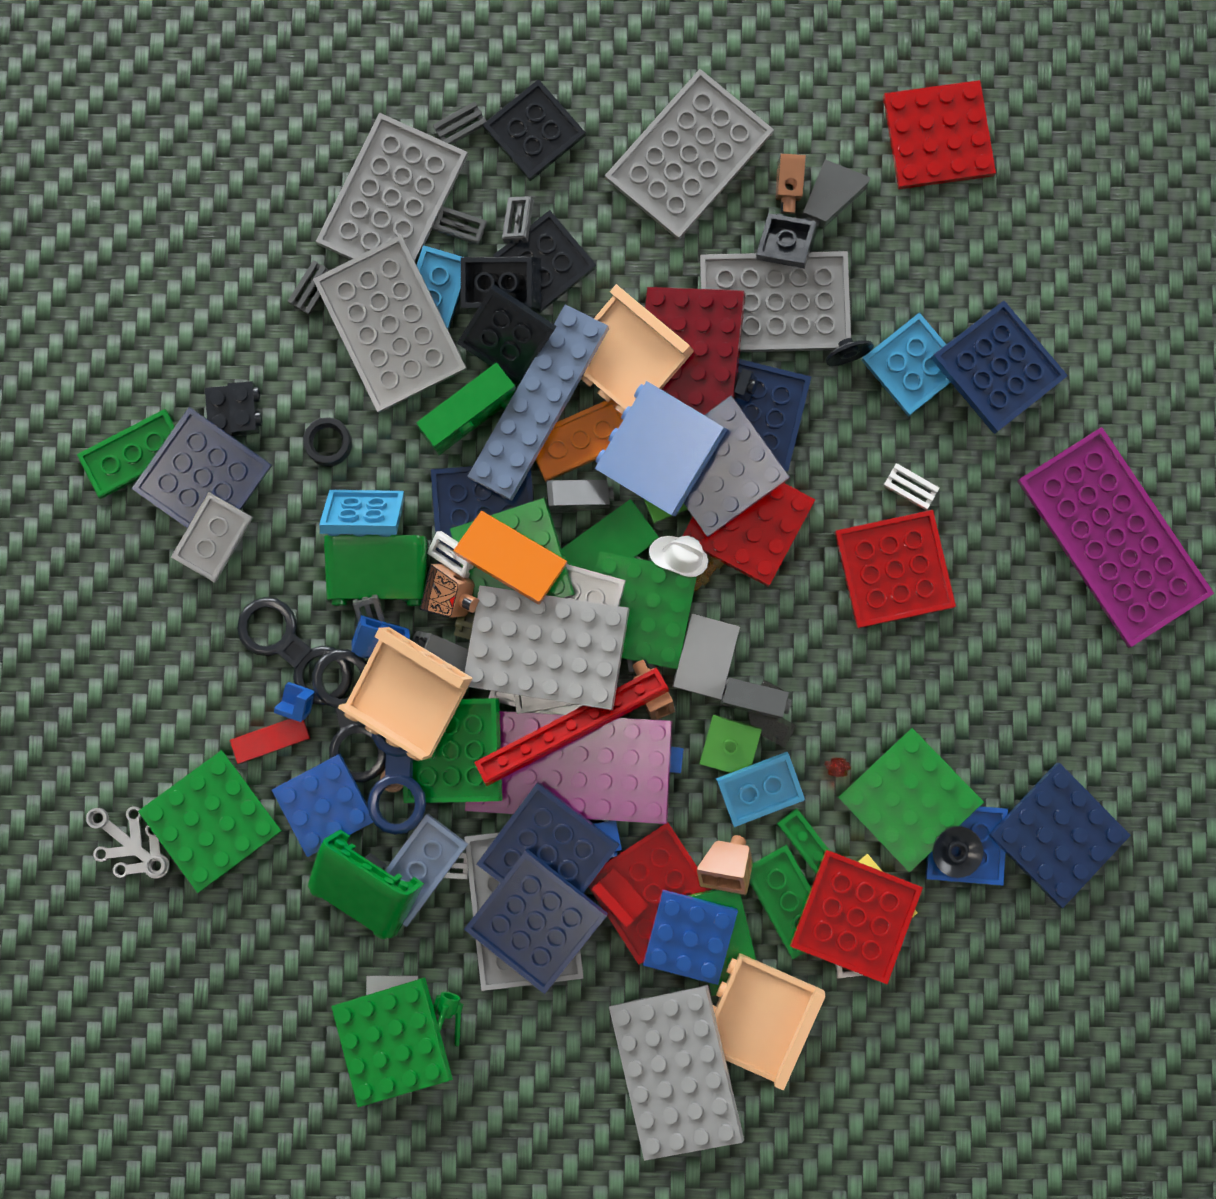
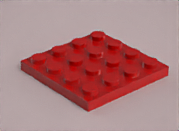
M980 80L884 93L883 100L898 189L995 176L996 169Z
M783 483L710 537H707L694 517H692L682 536L695 538L702 545V549L707 555L769 587L815 499Z
M933 510L835 531L857 629L956 607Z
M668 822L606 862L588 886L602 909L608 913L607 917L639 965L643 963L662 890L686 896L712 890L711 888L700 887L697 866ZM612 869H616L648 904V907L628 927L616 917L592 890Z
M825 850L790 946L888 984L923 887Z

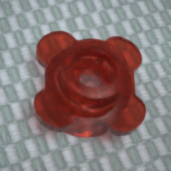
M835 757L831 758V761H825L826 768L828 769L827 774L830 776H847L848 770H851L852 767L844 758Z

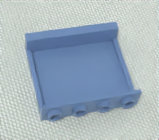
M646 381L644 385L641 384L634 394L636 399L632 406H628L621 416L623 421L619 428H615L608 438V441H610L606 450H601L595 461L598 464L595 469L668 514L676 516L728 429Z

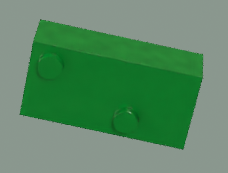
M496 362L416 422L421 434L439 456L502 408L505 410L516 391L515 385Z

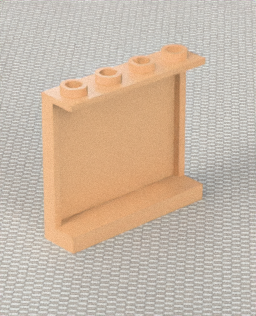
M616 284L610 291L613 295L612 298L594 318L608 325L609 330L581 380L589 387L595 384L600 389L597 393L607 402L611 399L618 405L615 409L623 414L624 410L628 406L631 407L636 399L634 394L641 384L644 385L648 381L662 389L694 350Z
M379 628L375 635V638L379 640L347 703L339 705L338 708L345 712L344 716L346 718L366 725L365 729L370 733L380 734L385 737L389 745L406 750V754L410 758L417 761L431 758L473 678L392 628Z
M739 953L737 959H731L726 971L730 975L726 983L721 982L716 994L720 998L717 1005H713L725 1060L773 1081L775 1087L784 1090L825 999V991Z

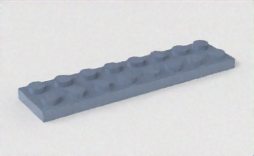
M564 305L554 323L557 326L538 356L534 358L467 476L469 479L511 501L609 330L608 325L567 305Z

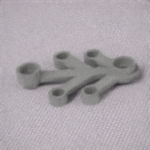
M133 806L126 811V817L129 820L130 837L109 820V815L104 809L93 808L87 813L86 822L90 827L102 828L123 845V847L114 848L97 847L93 852L96 861L105 862L109 858L133 855L143 861L142 863L130 865L125 862L116 863L113 867V874L116 877L123 878L128 874L145 872L149 877L158 879L168 873L170 867L169 860L165 855L161 854L160 841L155 835L151 834L148 825L145 828V832L149 836L150 853L142 847L140 826L142 816L138 814L136 819L131 817L132 810L136 809L139 811L141 808ZM100 813L103 816V820L97 823L95 816ZM101 849L106 852V856L103 859L98 856V852ZM155 861L161 863V868L158 871L153 868ZM120 865L125 867L123 875H120L117 871Z

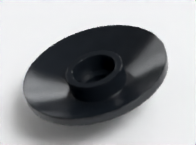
M852 338L844 339L838 343L839 347L827 356L826 363L829 366H839L860 359L873 349V343L866 340L853 341Z
M954 826L944 830L936 838L933 845V859L937 868L945 875L953 878H963L971 875L977 870L983 858V845L980 838L975 832L962 826ZM957 846L959 849L958 854L952 855V848Z

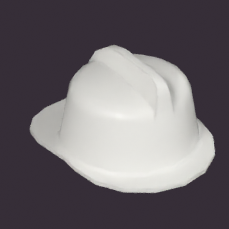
M674 536L660 537L654 540L649 549L650 558L655 565L686 577H697L706 570L708 565L707 554L702 549V545L698 540L690 536H681L679 538Z

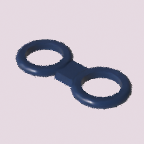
M372 733L375 744L386 754L385 777L377 781L370 791L367 803L369 815L374 824L386 833L394 835L407 833L417 827L424 817L426 809L425 793L420 784L412 778L413 759L406 754L407 751L401 747L396 748L389 745L385 737ZM394 784H401L410 789L415 800L413 814L407 821L401 824L388 822L383 818L379 809L381 794L387 787Z

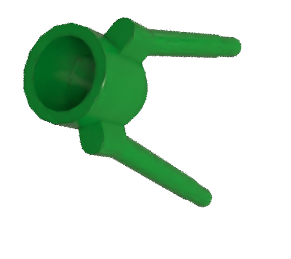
M441 992L440 995L436 996L433 1005L435 1013L438 1010L439 1030L441 1031L445 1018L450 1019L455 1015L454 1044L458 1047L460 1044L461 1012L464 1004L459 1003L460 997L451 992Z

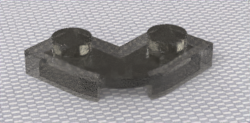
M763 680L761 683L762 686L782 690L766 680ZM749 712L751 725L762 728L760 736L783 748L786 747L797 725L784 718L780 719Z

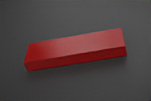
M287 719L231 739L230 743L237 764H241L311 738L305 720L299 722Z

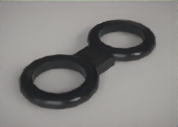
M264 597L252 601L243 609L238 619L237 631L240 641L247 650L256 655L269 657L279 654L294 667V684L308 688L304 681V671L308 663L314 658L321 657L335 650V648L328 646L310 648L297 637L295 615L290 607L281 600ZM266 607L275 608L280 611L286 622V630L282 639L270 646H262L255 643L248 631L251 616L259 609ZM346 659L336 660L341 666L342 681L338 688L330 693L331 696L339 699L346 695L352 684L353 671L350 661ZM316 694L314 695L313 704L326 705Z
M335 649L324 654L316 663L312 673V686L317 697L326 705L336 709L340 730L333 736L329 746V759L340 754L339 749L342 741L351 734L362 733L372 738V733L365 729L366 725L346 718L344 716L345 712L338 708L339 705L346 704L349 698L339 699L333 697L326 691L323 685L325 668L337 659L351 661L358 667L360 673L363 672L367 661L348 649ZM378 748L376 764L370 770L365 772L349 770L355 782H367L376 778L385 769L386 754Z

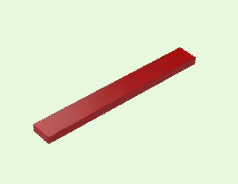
M656 667L616 689L613 710L581 706L474 763L485 785L489 786L669 692V688Z

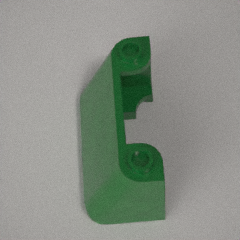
M379 535L324 536L327 601H332L334 606H346L347 601H352V599L370 598L372 595H377L378 599H401L402 601H407V606H421L429 573L428 540L426 537L419 535H391L388 537Z
M341 829L323 840L318 850L308 882L311 894L315 897L323 898L366 926L378 938H393L401 929L424 883L415 877L410 882L401 880L403 876L399 873L393 877L354 851L356 846L352 843L350 845L347 843L350 835Z

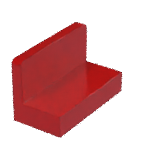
M612 869L592 888L596 895L626 927L648 907L644 899L616 869Z

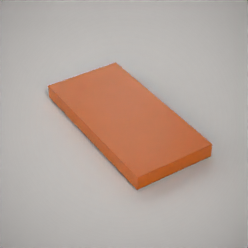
M612 399L609 402L604 401L556 422L535 459L545 482L595 461L601 450H606L610 443L608 438L615 428H619L623 421L621 419L622 414L615 409L618 405Z
M483 511L479 513L453 550L454 554L539 605L567 565V561Z

